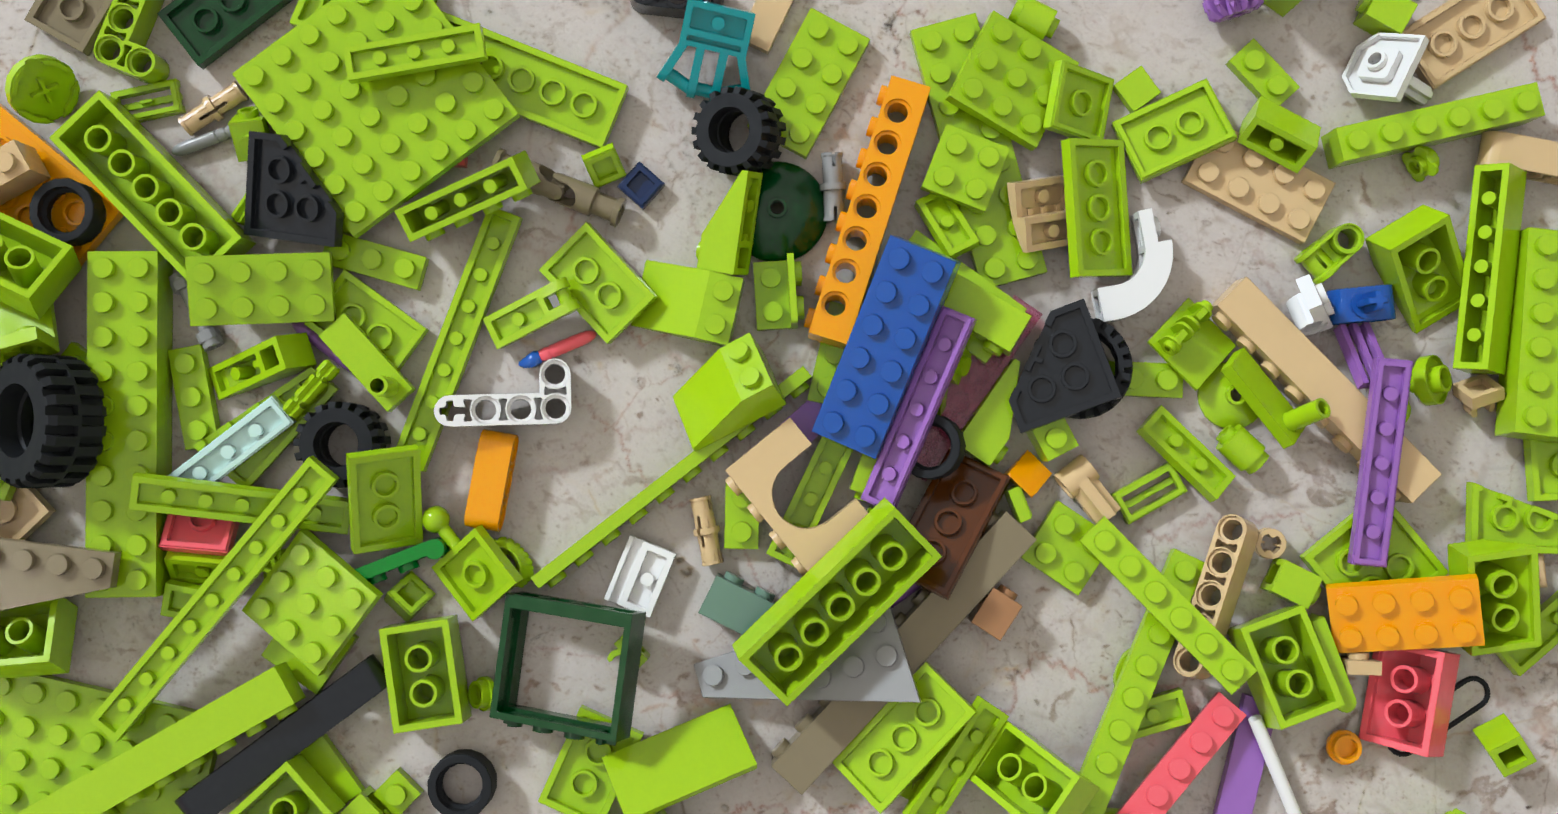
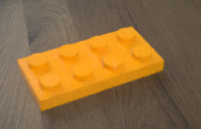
M1477 574L1326 584L1331 633L1338 653L1485 646Z

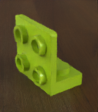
M787 253V260L753 262L757 331L798 329V320H804L805 317L803 296L796 295V286H802L801 261H794V253Z
M0 301V366L4 361L18 354L52 355L60 352L54 303L39 320Z

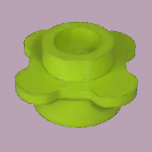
M1420 145L1415 148L1414 152H1405L1402 155V161L1406 165L1407 171L1417 182H1422L1428 175L1435 176L1439 171V156L1430 147Z

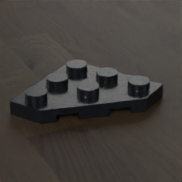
M249 131L244 235L329 247H342L344 212L288 135Z
M1084 299L1050 311L1037 343H1035L1024 366L1022 375L1009 398V403L1021 434L1122 398Z

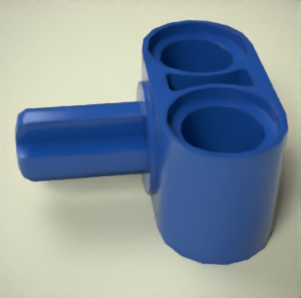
M1391 284L1326 291L1335 311V314L1329 316L1332 325L1396 319L1393 285Z

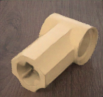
M1078 455L1053 475L1062 490L1071 499H1075L1094 524L1103 516L1108 520L1111 519L1121 509L1098 480L1100 476L1096 469L1083 455Z

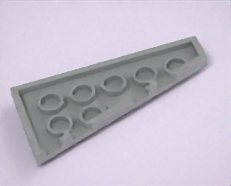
M888 608L794 700L922 703L892 608ZM735 651L694 664L704 698L779 699L738 660Z

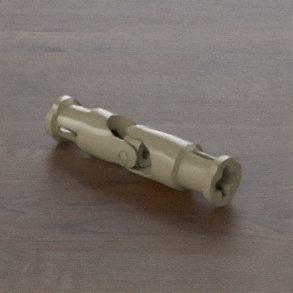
M500 148L496 152L491 166L511 157V155H508L505 149ZM530 160L541 181L531 187L533 194L545 196L555 203L586 216L593 214L608 220L611 226L616 227L619 224L626 207V198H614L600 192V188L563 173H556L552 169ZM569 188L574 191L575 198L564 196Z

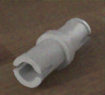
M832 152L821 153L823 183L820 184V191L823 192L824 202L823 222H837L840 212L844 211L843 191H846V183H843L842 152H835V154H832Z

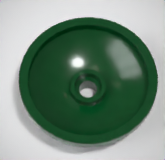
M772 162L774 165L769 170L762 168L763 176L751 256L766 262L787 260V253H794V260L812 250L824 233L827 222H823V192L820 191L818 181L805 169L787 162ZM774 203L783 205L784 210L780 214H775L771 211V206Z

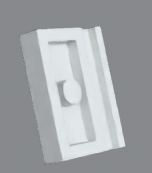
M630 535L604 599L630 610L646 612V617L650 618L677 553Z

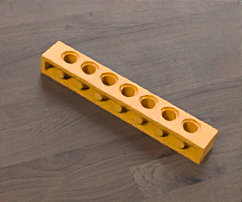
M893 75L888 86H881L876 105L881 106L878 118L871 117L866 136L871 137L868 149L861 148L856 163V168H860L861 171L857 181L851 179L845 199L851 200L847 212H840L835 231L840 232L837 244L830 243L825 258V263L830 264L826 276H819L814 295L820 297L816 309L810 307L805 319L804 327L809 328V339L845 349L860 312L931 89L929 86ZM892 112H899L906 119L903 122L896 123L891 121L888 115ZM883 143H889L894 146L896 151L892 154H883L879 151L878 146ZM873 174H879L886 182L881 186H873L868 182L867 178ZM861 206H870L876 214L871 218H863L857 213V209ZM852 237H859L865 242V247L855 251L850 249L846 242ZM841 269H849L854 273L855 278L849 283H843L837 279L836 273ZM831 301H839L844 305L845 310L842 314L834 316L829 314L825 307Z

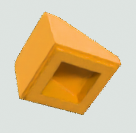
M1026 450L1004 474L1010 476L1011 482L1015 486L1021 487L1023 493L1028 498H1032L1052 473L1029 450Z

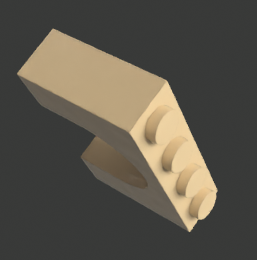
M788 418L725 470L729 475L725 482L737 496L742 492L751 502L747 509L759 523L764 519L773 529L769 536L781 550L786 546L795 556L791 563L804 576L868 512L854 498L829 520L818 526L798 527L782 518L773 502L772 490L774 481L786 465L812 445L793 420Z

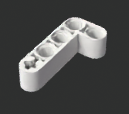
M553 358L544 362L539 372V393L443 396L435 404V418L439 423L447 427L560 424L567 420L571 414L570 368L561 359ZM555 365L562 368L564 371L563 381L558 384L548 382L545 378V371L548 367ZM553 399L560 400L565 405L564 415L557 419L548 416L545 409L546 404ZM518 400L528 402L531 407L530 415L525 419L513 417L511 406L514 402ZM465 401H472L470 405L472 421L465 422L466 414L454 415V421H448V417L441 414V409L447 408L448 402H453L456 408H466ZM482 401H490L496 407V414L490 420H481L476 414V407Z

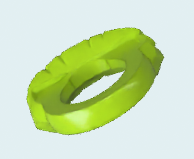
M499 537L498 539H493L505 555L509 554L514 559L516 570L523 577V580L515 587L523 588L531 581V577L534 575V567L529 554L524 552V548L520 547L519 543H515L510 538Z

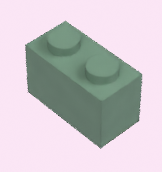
M726 571L725 575L720 573L716 575L698 613L743 635L776 603L773 600L775 594L759 586L754 591L743 585L745 579Z

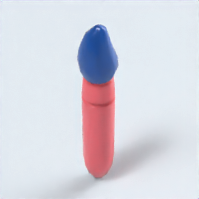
M592 330L583 331L539 351H532L519 361V366L523 368L537 367L543 361L590 343L595 339L597 333Z

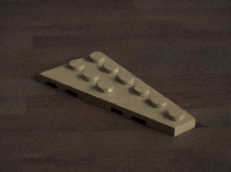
M0 537V611L117 587L121 552Z

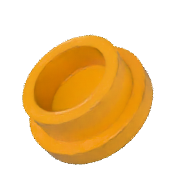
M1340 729L1334 731L1328 737L1326 751L1333 761L1342 765H1348L1359 759L1362 753V744L1355 733Z

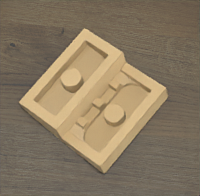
M1063 175L1007 183L1011 217L1022 251L1029 253L1068 246Z

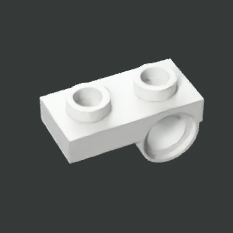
M1310 274L1296 279L1301 293L1293 296L1286 303L1294 325L1305 336L1332 328L1333 325L1329 316L1335 314V311L1322 283L1314 285Z

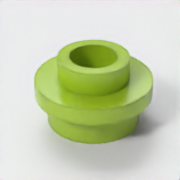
M479 677L469 685L468 699L473 708L481 711H490L494 682L490 677Z

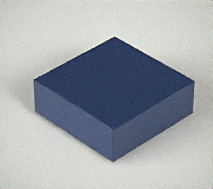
M639 161L617 187L644 210L665 187V183Z

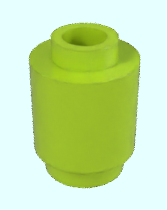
M1017 0L1008 18L1041 40L1045 36L1051 39L1060 22L1059 19L1055 18L1057 10L1037 0Z
M1241 424L1235 427L1232 425L1226 426L1216 437L1218 441L1216 449L1240 471L1245 470L1248 474H1253L1264 465L1269 457L1264 451L1265 446Z

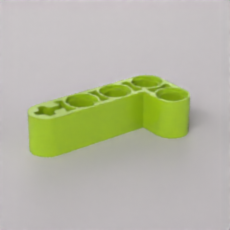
M113 0L94 44L93 50L97 60L121 74L146 84L167 80L170 73L169 64L165 59L145 47L158 18L157 13L161 10L165 0ZM134 18L131 26L126 28L127 21ZM120 48L119 56L113 60L114 52ZM152 61L150 69L144 72L145 64Z

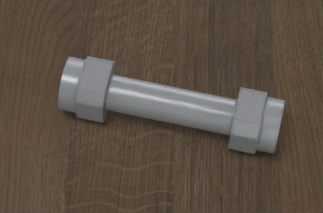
M176 272L168 278L174 294L181 295L189 311L187 280L179 272ZM196 326L199 331L196 334V338L204 351L214 350L224 344L223 336L218 327Z

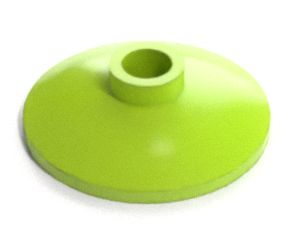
M1221 363L1198 388L1199 407L1204 416L1218 427L1225 428L1228 425L1235 427L1238 424L1246 427L1253 423L1258 416L1242 396L1238 401H1234L1231 398V391L1234 389V386L1222 373L1221 369L1225 363Z

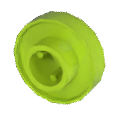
M1437 355L1421 356L1416 360L1415 366L1412 368L1409 391L1414 393L1426 406L1443 404L1452 386L1451 373Z

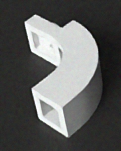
M1152 208L1137 211L1130 216L1137 248V263L1133 275L1124 283L1097 288L1091 292L1095 318L1102 320L1104 323L1118 321L1143 310L1160 294L1169 278L1173 262L1172 239L1158 242L1161 227L1159 219L1156 216L1153 217Z

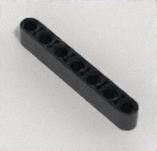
M374 654L370 655L298 708L297 711L287 716L174 801L183 814H218L281 767L286 761L300 753L387 688L384 667Z

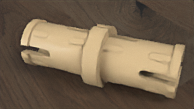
M234 81L214 96L210 97L207 95L202 99L203 103L185 115L180 116L178 121L190 136H193L214 120L219 122L224 119L225 113L243 101L248 100V96L239 83Z
M711 495L690 499L696 528L693 530V534L698 539L702 566L723 563L724 560L718 536L720 526L716 525Z

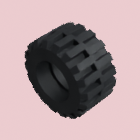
M737 86L735 88L723 87L721 92L713 91L710 93L711 100H703L699 105L702 108L701 113L695 112L693 119L697 120V125L692 127L691 134L697 137V140L693 141L694 149L701 150L698 154L701 161L708 162L707 167L712 170L738 176L742 170L762 173V168L769 170L774 165L771 161L772 158L779 159L782 154L778 150L780 144L785 145L786 138L781 137V131H786V123L779 121L783 114L780 109L774 108L776 103L761 93ZM745 114L749 122V135L745 144L737 151H734L729 141L730 127L737 117Z
M328 402V405L321 404L315 407V413L308 412L303 417L307 422L306 424L298 425L296 431L301 433L300 439L294 438L293 446H299L300 452L294 453L296 461H303V463L309 456H315L340 477L333 487L345 488L348 487L347 466L338 464L330 455L328 448L332 432L343 424L351 427L358 439L357 452L386 448V444H391V436H385L384 431L388 430L386 423L379 422L378 419L381 416L376 412L369 411V407L350 402Z

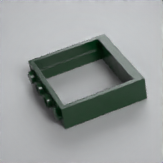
M524 591L506 593L489 717L503 720V723L507 724L508 727H522L525 724L533 726V731L549 734L553 733L554 730L564 732V737L567 739L583 740L585 737L595 738V743L598 745L609 744L616 746L617 742L630 738L646 612ZM529 611L624 627L612 723L517 705Z

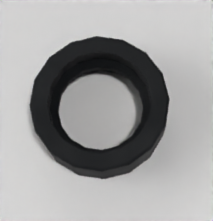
M69 178L53 179L44 183L34 193L30 202V220L35 229L71 246H81L91 242L101 232L106 221V208L101 196L93 188ZM66 193L79 195L85 204V215L82 223L71 232L58 231L51 220V210L55 201Z
M937 414L932 426L942 429L948 435L951 443L950 454L945 462L935 467H926L916 461L911 474L917 478L936 480L948 477L958 469L964 459L966 444L963 432L955 422Z
M472 749L456 750L443 757L432 769L427 781L428 796L433 807L441 814H479L494 796L497 788V773L492 762L482 753ZM457 764L473 766L482 778L480 795L475 801L468 804L453 802L443 789L445 773L450 767Z

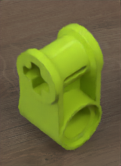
M1346 223L1328 230L1318 240L1302 250L1293 260L1296 264L1301 263L1314 277L1313 283L1315 285L1323 283L1337 272L1343 263L1361 249L1365 241L1364 232L1356 224ZM1340 232L1348 237L1349 243L1346 249L1338 243Z

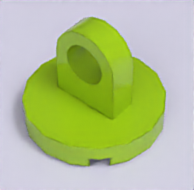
M36 54L25 57L13 65L6 77L5 93L8 103L20 116L33 123L50 124L60 117L65 118L73 111L78 103L80 86L73 70L67 64L53 56Z

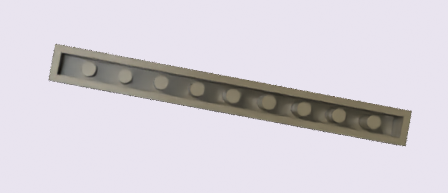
M1001 510L998 514L994 512L949 600L921 588L911 599L914 605L906 614L899 612L895 616L912 674L917 671L1037 540L1007 511ZM819 700L818 703L821 706L812 716L806 713L795 725L794 728L797 732L789 741L783 738L772 750L771 754L774 757L771 759V767L802 795L887 702Z

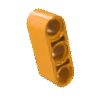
M488 429L482 430L465 510V526L476 528L483 525L486 530L501 531L517 456L518 435Z

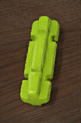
M328 359L324 360L316 368L317 373H312L294 393L295 397H290L283 405L282 409L286 414L294 419L299 418L307 409L305 406L311 405L329 385L327 382L333 380L339 374L340 369L336 364Z

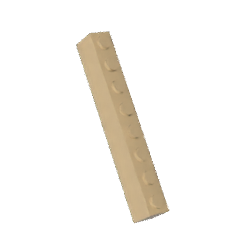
M1248 277L1236 280L1212 304V320L1219 328L1224 331L1229 330L1237 338V346L1240 349L1245 347L1249 354L1253 355L1261 363V369L1269 378L1277 379L1285 387L1284 393L1291 401L1304 405L1318 398H1323L1329 404L1330 416L1314 424L1321 429L1325 428L1333 436L1332 442L1344 453L1349 452L1358 461L1356 466L1359 469L1368 399ZM1403 436L1395 502L1413 503L1442 474Z

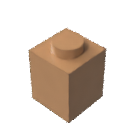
M1000 584L997 589L993 587L971 611L967 619L1001 641L1023 606L1015 601L1018 594Z

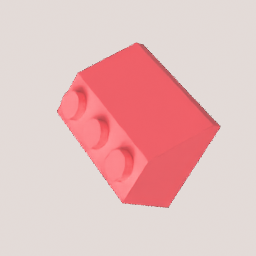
M1435 648L1373 652L1372 658L1382 661V676L1369 675L1359 739L1424 757H1443L1460 654Z

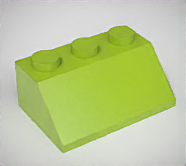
M1484 539L1447 544L1449 575L1477 574L1479 581L1485 646L1461 648L1471 656L1541 647L1538 546Z

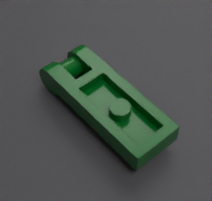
M441 537L430 539L355 570L372 585L388 579L387 572L397 568L400 574L420 567L418 560L425 557L430 559L442 558L450 549Z

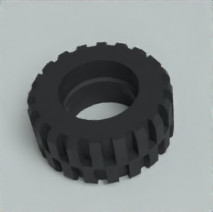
M18 354L7 359L0 366V479L10 486L16 488L70 487L85 479L89 472L95 468L98 462L96 458L102 453L104 446L102 439L103 436H106L107 426H104V417L107 416V411L102 401L104 398L103 390L97 385L99 380L90 371L91 368L84 362L72 356Z

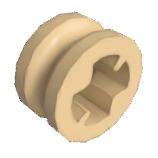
M1272 528L1258 530V541L1254 550L1257 555L1267 559L1280 557L1286 549L1287 541L1285 536L1280 531ZM1265 535L1276 538L1277 543H1273L1276 548L1273 551L1262 549L1261 543H1265V541H1262V538Z

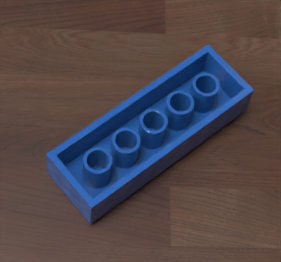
M890 235L812 432L874 459L878 458L940 310L944 306L961 261L899 236Z

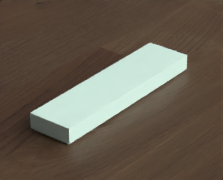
M272 395L168 476L219 482L297 421L286 414L282 409L283 404L275 395Z

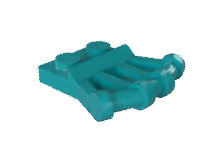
M688 0L679 43L662 66L656 78L662 82L667 80L686 93V97L694 98L696 95L709 98L710 101L709 94L713 91L721 92V88H723L721 86L728 55L737 57L741 84L730 85L729 87L735 88L737 86L750 90L746 56L756 14L703 0ZM687 46L696 47L690 79L673 69ZM705 50L719 53L712 85L698 82Z

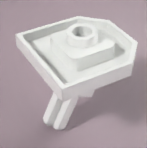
M1378 32L1357 45L1342 75L1349 93L1354 98L1401 102L1404 95L1418 105L1426 104L1433 96L1432 88L1414 77L1413 74L1429 43V39L1426 35Z

